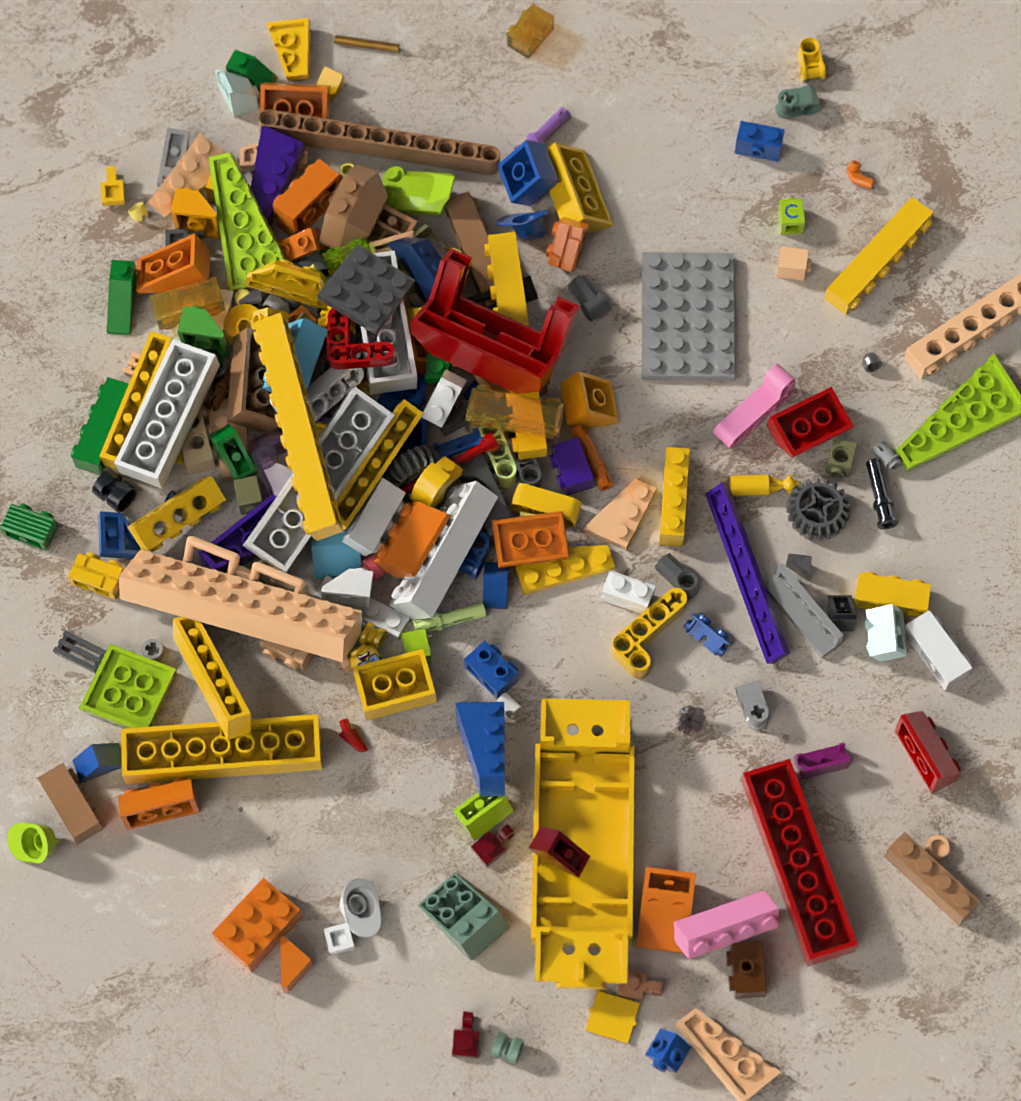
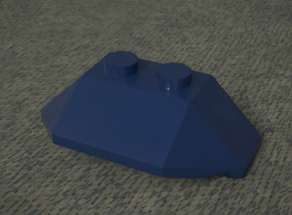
M404 237L389 242L388 246L390 249L395 251L398 260L409 275L416 280L415 283L427 300H429L440 261L448 252L440 242L429 239Z

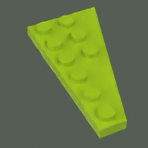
M229 152L208 158L229 291L235 292L240 289L250 288L244 286L248 273L274 260L280 261L286 260L234 155Z
M994 353L933 415L926 419L925 423L917 431H914L897 448L896 454L900 455L901 463L907 472L1021 417V394Z

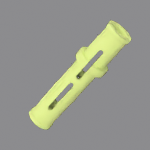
M481 602L446 613L438 614L437 612L432 618L414 620L413 627L414 631L425 628L426 633L436 630L440 632L443 631V628L485 618L486 612Z

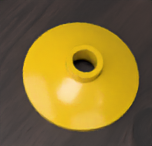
M239 304L230 309L226 314L223 331L227 341L232 346L233 337L246 329L247 323H250L252 329L253 312L259 310L257 307L250 304Z

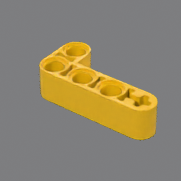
M672 588L614 637L612 655L634 678H644L650 670V656L643 648L684 613L687 604V594L681 588ZM661 614L664 619L655 620L652 616ZM643 629L646 631V634L639 636L635 631ZM620 644H625L629 647V649L626 651H620L617 648V646ZM636 661H642L643 663H645V666L643 668H637L633 665V663Z

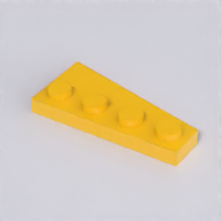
M608 545L568 547L570 558L567 560L515 566L523 596L615 570Z

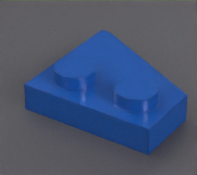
M99 512V557L133 559L141 550L127 527L129 522L124 513Z

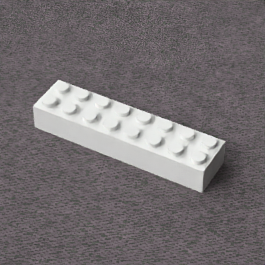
M356 387L350 390L318 436L335 500L394 416L393 413ZM294 474L291 475L243 545L268 564L283 572L288 570L311 537L310 534H306L303 528L304 513H301L298 508L297 499H300L298 491L294 490L291 481Z

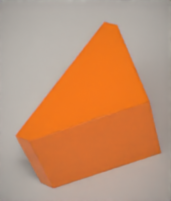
M280 937L282 989L286 993L290 992L313 967V963L308 956L286 937Z

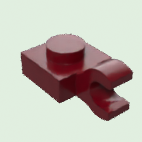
M508 824L495 836L489 831L475 842L471 849L484 865L488 867L506 852L502 845L515 836L514 831Z
M463 1011L462 1030L454 1029L452 1057L478 1058L480 1032L472 1031L473 1012Z

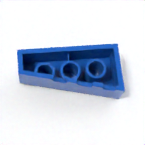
M455 702L457 727L460 730L461 739L465 745L467 758L471 764L480 796H505L504 702Z

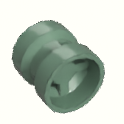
M499 1031L491 1056L496 1058L503 1057L508 1062L516 1064L524 1040L517 1037L514 1039L509 1038L506 1033Z

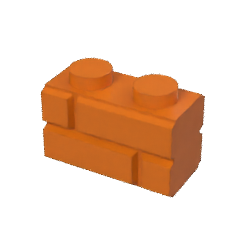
M563 217L559 220V223L555 222L552 229V235L555 238L553 244H549L546 256L549 257L548 265L574 272L578 268L589 225L567 217Z

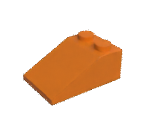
M192 234L139 258L136 291L138 294L191 291L209 283L210 250L196 234Z

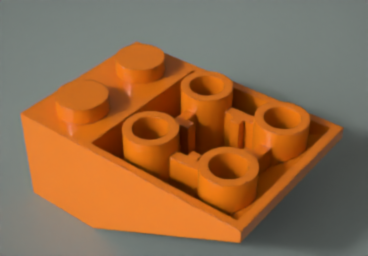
M646 867L636 948L684 954L675 942L674 922L691 916L696 873Z

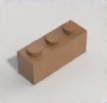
M61 763L37 777L77 845L103 830L99 823L103 819L96 807L93 809L89 807L87 802L91 799L84 787L81 789L77 787L75 782L79 779L72 767L67 770L64 763Z

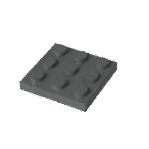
M357 244L320 290L317 299L376 335L413 288L416 280Z

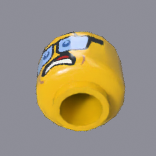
M363 643L349 653L351 668L383 659L375 646L371 644L366 645Z

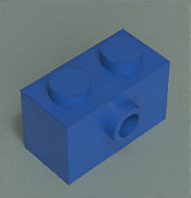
M741 121L736 139L735 154L779 162L785 129Z

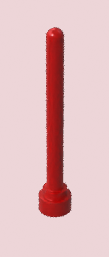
M490 432L482 437L483 439L479 441L480 444L451 461L460 466L483 452L493 453L500 449ZM418 479L400 488L406 492L404 497L412 493Z

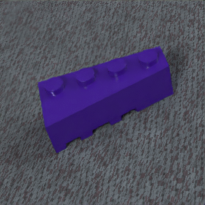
M262 126L250 189L271 227L275 218L274 200L278 195L288 190L304 155L305 147L301 141Z
M272 494L211 543L239 554L240 566L259 558L243 545L276 496ZM204 550L199 551L200 561L206 568L223 573L228 571L229 560Z

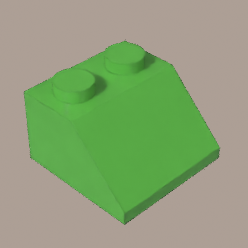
M183 306L177 330L181 343L219 357L229 358L230 352L224 333L207 310L199 306Z

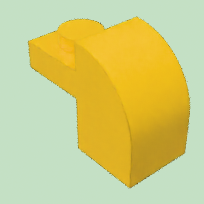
M446 456L441 458L436 464L430 463L418 478L410 499L434 508L443 500L447 487L461 476L463 469Z

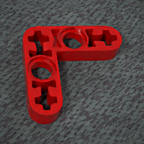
M333 308L328 312L327 359L331 368L343 370L388 366L394 363L396 352L391 343L350 344V319ZM338 316H342L340 318L341 326H338L336 322ZM337 334L345 336L342 341H333V337ZM384 351H388L386 356H382ZM359 352L368 353L367 357L362 360L355 358ZM337 355H341L339 360H335Z

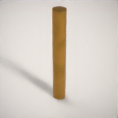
M341 35L334 36V44L396 53L400 51V44Z

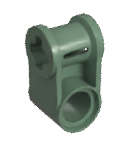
M807 85L800 88L782 90L778 95V103L775 108L776 114L781 118L788 119L817 113L821 107L815 87Z

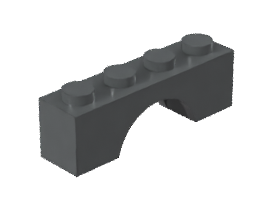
M465 450V451H463V452H460V453H458V454L453 455V456H452V459H454L455 457L461 455L462 453H464V452H466V451H468V450ZM483 452L459 466L463 469L459 480L461 484L477 481L498 496L482 526L484 533L489 537L491 545L494 543L492 520L515 518L516 516L513 511L509 512L506 506L509 505L507 496L504 491L500 493L497 487L499 485L498 477L495 472H490L488 467L490 465L489 458Z

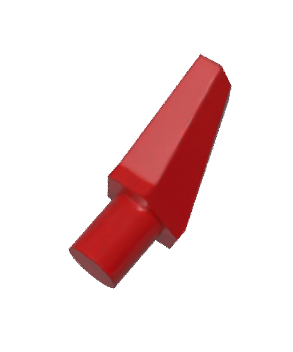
M342 719L339 721L342 730L339 736L358 752H367L368 749L357 730L351 729L349 720Z

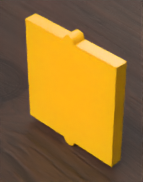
M597 990L593 1006L589 1008L590 1016L585 1031L628 1044L632 1029L637 1024L635 1019L640 1003Z

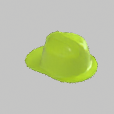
M16 823L10 827L7 836L8 847L12 855L23 862L43 863L47 857L55 852L56 844L61 842L60 838L55 837L53 830L44 824Z

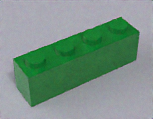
M107 377L105 383L100 385L96 404H92L89 410V420L87 424L82 426L80 431L81 438L71 451L75 467L99 475L103 473L105 466L100 458V453L129 385L128 383Z

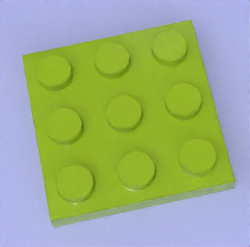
M109 644L79 708L85 713L124 728L151 727L177 670L176 668Z

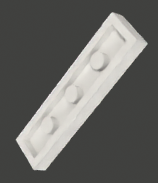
M325 576L314 594L315 598L322 600V587L332 581L333 578ZM372 598L370 608L342 605L362 611V620L367 624L372 622L376 628L386 629L388 631L387 635L396 640L400 639L401 633L404 632L410 622V617Z

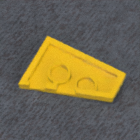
M309 18L266 22L287 80L310 79L311 22Z

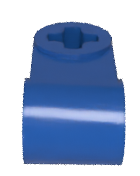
M479 531L459 568L460 571L471 575V578L474 580L480 575L483 565L490 554V540L486 533ZM477 542H483L486 544L481 549H477L474 547V544Z

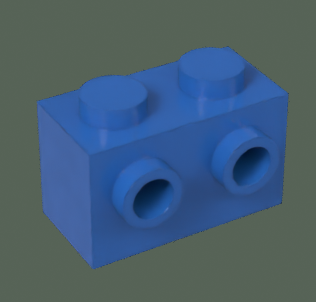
M484 640L464 658V668L498 699L519 681V670L512 661L509 660L507 662L501 657V651L494 644L489 645Z

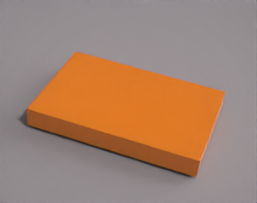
M563 511L492 520L491 522L498 569L567 560L570 558Z

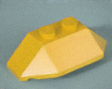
M274 260L247 274L244 283L246 287L327 311L328 305L317 299V295L326 284V281L321 273L316 272L311 267L295 266L288 260Z

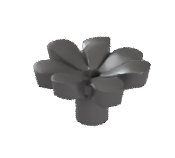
M691 705L681 708L678 715L679 722L676 724L678 730L684 734H689L691 728L698 732L701 729L698 723L704 722L706 716L703 714L704 710L701 707L694 708Z

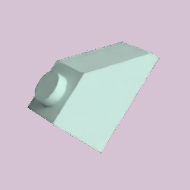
M220 69L215 70L217 83L234 117L259 108L257 99L260 98L259 92L255 85L251 86L248 78Z

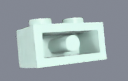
M893 604L866 610L865 627L868 631L869 640L867 642V651L870 656L880 662L907 656L903 610Z

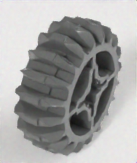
M430 445L415 446L413 449H408L394 458L381 478H384L400 489L418 479L430 463L436 464L441 457Z
M819 478L815 479V483L808 479L806 480V486L800 483L797 489L791 491L792 497H788L786 512L789 513L788 521L793 522L792 528H800V536L806 532L808 533L809 540L813 535H817L818 541L821 540L822 535L829 540L831 533L837 536L840 529L846 527L845 522L849 521L850 515L848 513L851 510V506L848 505L849 498L843 496L845 493L844 489L837 490V482L830 486L828 479L824 483H820ZM810 497V504L800 509V503L805 498ZM815 506H816V507H819V510H820V509H823V510H822V513H821V511H817L818 508L815 510V509H814ZM837 509L836 517L828 522L827 514Z

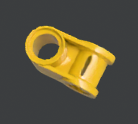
M813 37L804 38L800 43L798 52L802 82L814 78L824 80L825 65L822 60L820 44Z

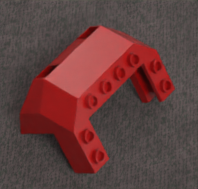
M451 248L440 261L429 300L411 320V334L431 355L516 394L539 392L551 377L568 344L580 305L558 296L555 306L551 305L548 309L542 331L539 332L462 297L461 295L473 258Z

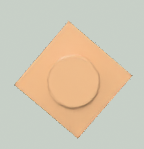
M781 247L777 277L804 281L805 273H810L812 259L807 258L808 250Z

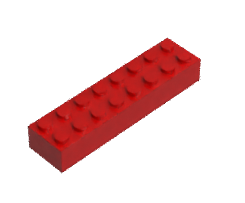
M791 759L744 772L741 783L807 967L855 952L858 943Z

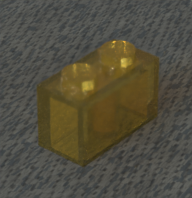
M532 3L527 10L524 9L517 23L515 25L512 24L506 32L507 46L529 59L554 29V16Z

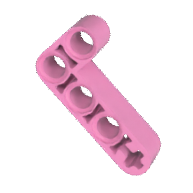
M779 364L774 365L766 373L763 384L715 427L713 434L729 449L734 448L791 396L794 391L795 378Z

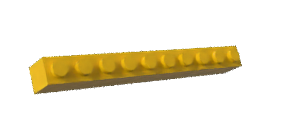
M516 232L488 235V244H484L485 257H490L491 265H487L488 278L493 279L494 286H490L491 300H496L497 304L493 311L529 327ZM509 390V394H505L507 408L512 409V416H508L510 430H515L516 438H512L513 452H518L519 460L547 456L539 392L516 394Z
M280 312L254 322L256 331L253 334L256 343L261 347L262 352H259V357L263 366H266L267 372L264 373L266 383L272 389V393L269 396L272 405L277 409L278 414H275L277 425L279 428H282L283 435L280 436L284 449L288 451L289 456L286 457V462L294 474L291 481L294 490L298 491L300 499H297L298 508L301 513H304L303 528L307 535L310 534L318 541L344 531L289 323Z

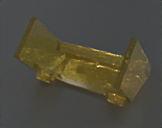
M477 385V388H472L465 417V432L470 433L471 425L554 439L553 445L559 443L565 405L561 403V399L547 397V400L493 391L489 386Z

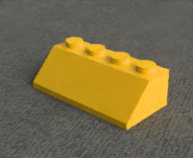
M559 143L551 145L547 150L559 182L549 192L560 220L563 217H567L588 224L587 234L612 227L613 222L586 151Z

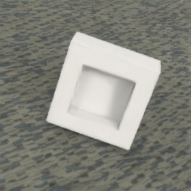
M346 923L324 929L330 955L355 949L350 929Z

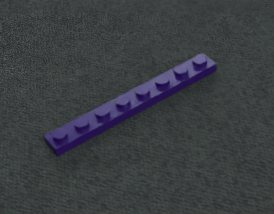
M722 482L705 493L765 661L767 664H774L789 655L790 652L729 485Z

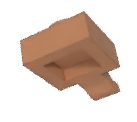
M627 970V984H619L617 995L643 1001L644 993L662 996L663 983L646 981V973Z

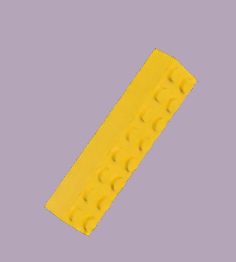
M318 714L251 719V733L227 740L218 722L121 729L122 777L126 785L171 782L179 777L197 780L323 770L321 727Z

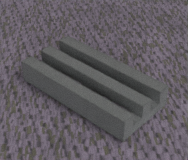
M65 630L62 639H59L58 646H55L53 652L96 673L106 650ZM70 640L100 656L97 657L67 641ZM66 647L96 663L92 665L62 649Z

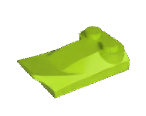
M398 166L391 167L385 172L382 179L388 195L385 205L405 215H443L446 202L450 199L456 176L452 175V173L404 171Z

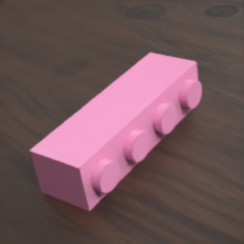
M763 890L674 922L675 942L686 957L692 959L778 928L779 908Z

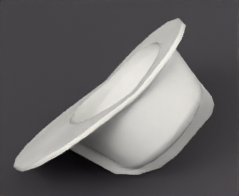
M357 878L348 882L343 889V895L340 899V910L344 915L346 924L358 936H373L381 926L377 890L366 879Z

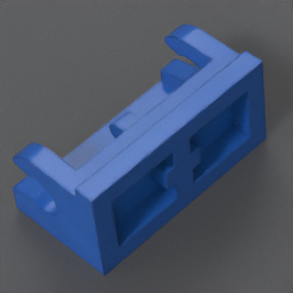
M476 427L472 429V433L440 445L438 442L433 443V448L441 458L446 456L452 460L453 455L477 446L483 438L479 436V430Z

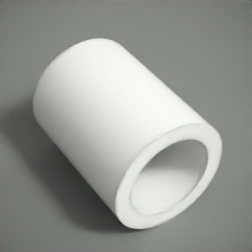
M506 692L496 700V702H504L505 715L510 720L515 718L522 709Z

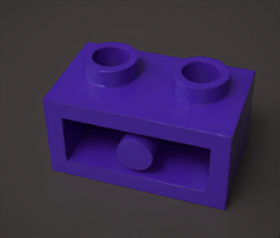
M579 438L552 445V454L549 455L551 467L553 469L556 468L559 475L556 476L557 483L560 489L564 488L566 496L593 488L594 478Z

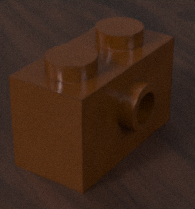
M762 941L731 944L730 951H726V965L731 966L732 976H728L729 992L734 991V999L765 997L767 990Z

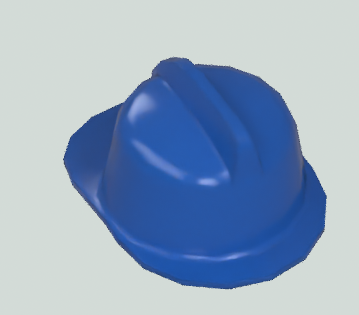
M541 210L532 213L511 214L501 217L496 221V224L511 226L520 239L531 241L546 235L544 215L548 211Z
M417 373V388L382 393L377 403L390 412L394 411L396 406L404 399L417 409L425 403L427 397L425 376Z

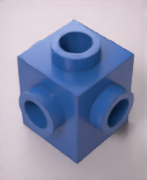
M660 1028L645 1055L653 1061L652 1066L664 1073L666 1070L677 1073L692 1046L678 1034Z

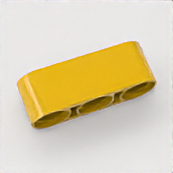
M524 483L517 484L510 504V508L518 513L545 514L563 511L565 527H575L582 507V503L575 498Z

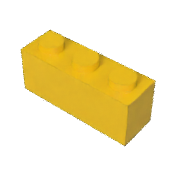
M874 572L859 573L856 581L854 605L855 608L868 610L893 604L903 610V616L917 618L928 611L931 584H927L919 579L911 581L902 580L894 575L884 577L878 576Z

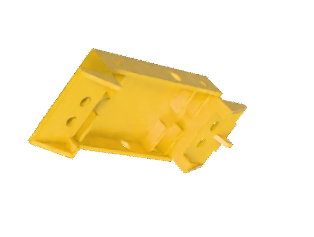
M541 698L540 744L535 745L533 839L540 826L559 830L591 857L580 877L577 878L547 863L533 852L531 945H536L535 982H557L555 983V988L606 990V984L604 983L627 984L628 947H632L634 746H630V700ZM574 725L578 727L579 732L572 736L568 734L567 728ZM600 726L604 732L600 736H595L592 733V728ZM563 946H574V953L571 955L565 954L562 950ZM589 946H599L601 949L598 955H591L588 952Z

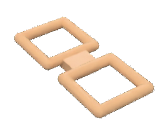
M194 536L187 538L183 557L184 562H193L196 547L229 560L227 574L259 582L260 573L294 586L295 593L304 594L306 582L301 578L260 562H254L250 570L239 565V554Z

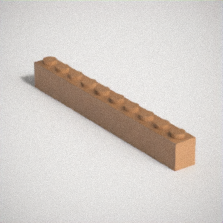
M468 191L450 197L446 202L445 212L461 252L473 258L469 272L479 294L490 290V286H494L493 279L488 278L487 265H491L490 257H485L484 244H488V236L485 231L488 230L484 217L480 218L478 214L480 207L477 199H472ZM489 299L483 301L482 304L486 307L496 303V300ZM550 379L539 391V396L548 393Z

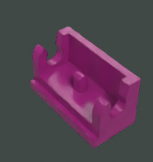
M844 742L836 746L804 754L799 753L794 756L801 780L847 769L851 761L849 754L845 753Z

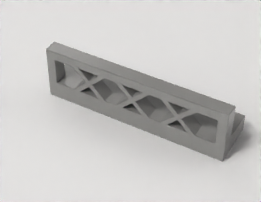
M783 563L777 566L776 574L764 582L769 596L818 655L824 658L841 645L844 635Z

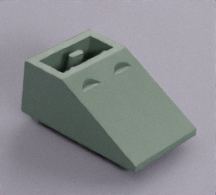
M455 872L418 904L419 908L455 947L471 961L509 928L500 912Z

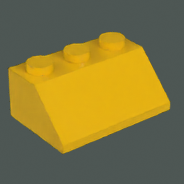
M423 649L352 667L366 721L437 703L435 689Z

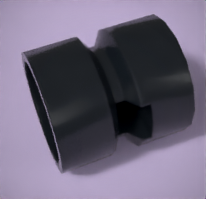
M108 469L97 478L92 487V492L102 501L107 500V505L120 513L126 510L134 501L137 495V488L128 481H122V477L113 469Z

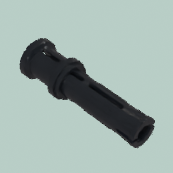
M873 458L866 461V466L875 499L873 509L877 512L879 520L877 527L881 530L891 529L899 523L893 511L894 501L888 495L881 460Z

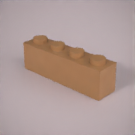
M906 832L887 849L884 857L958 926L976 909L980 900Z

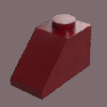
M541 826L529 846V849L541 859L577 878L580 877L591 857L561 831Z

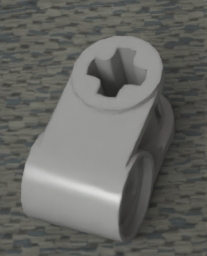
M760 681L735 687L737 699L748 727L755 731L764 729L768 723L769 710Z

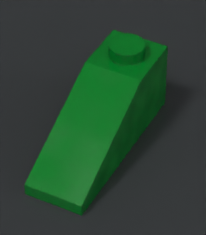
M111 261L108 288L107 334L130 335L137 282L135 261Z

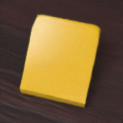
M324 67L316 85H331L330 99L334 100L345 84L344 76L328 67Z

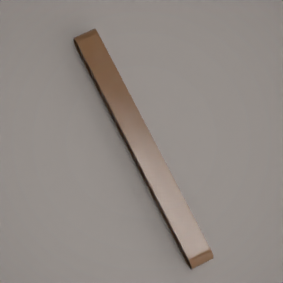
M264 110L258 116L259 133L261 132V127L265 126L301 141L306 146L485 175H493L499 170L497 165L500 163V151L492 145L276 110Z

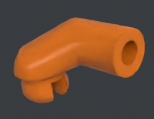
M856 160L851 161L846 171L851 183L871 190L874 179L862 175L860 162Z

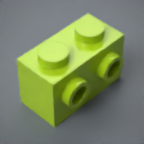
M477 792L454 809L453 812L463 828L475 841L512 814L514 810L506 796H480L479 792Z

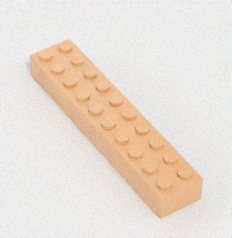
M140 550L119 576L121 600L340 662L345 660L361 635L362 611L158 555L150 551Z

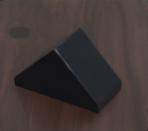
M828 595V617L840 631H854L857 613L852 595Z

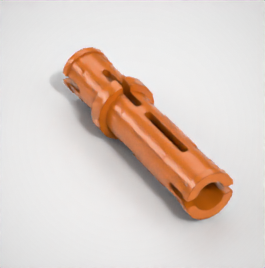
M585 425L575 427L571 433L574 438H579L599 490H609L613 487L614 483L607 473L605 461L601 460Z

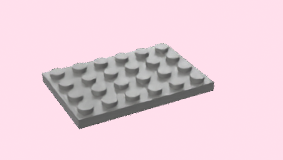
M642 252L641 379L734 381L733 253Z

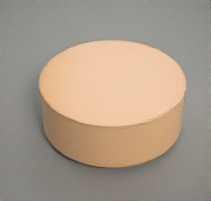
M942 835L931 836L925 844V851L936 861L946 859L951 850L950 842Z

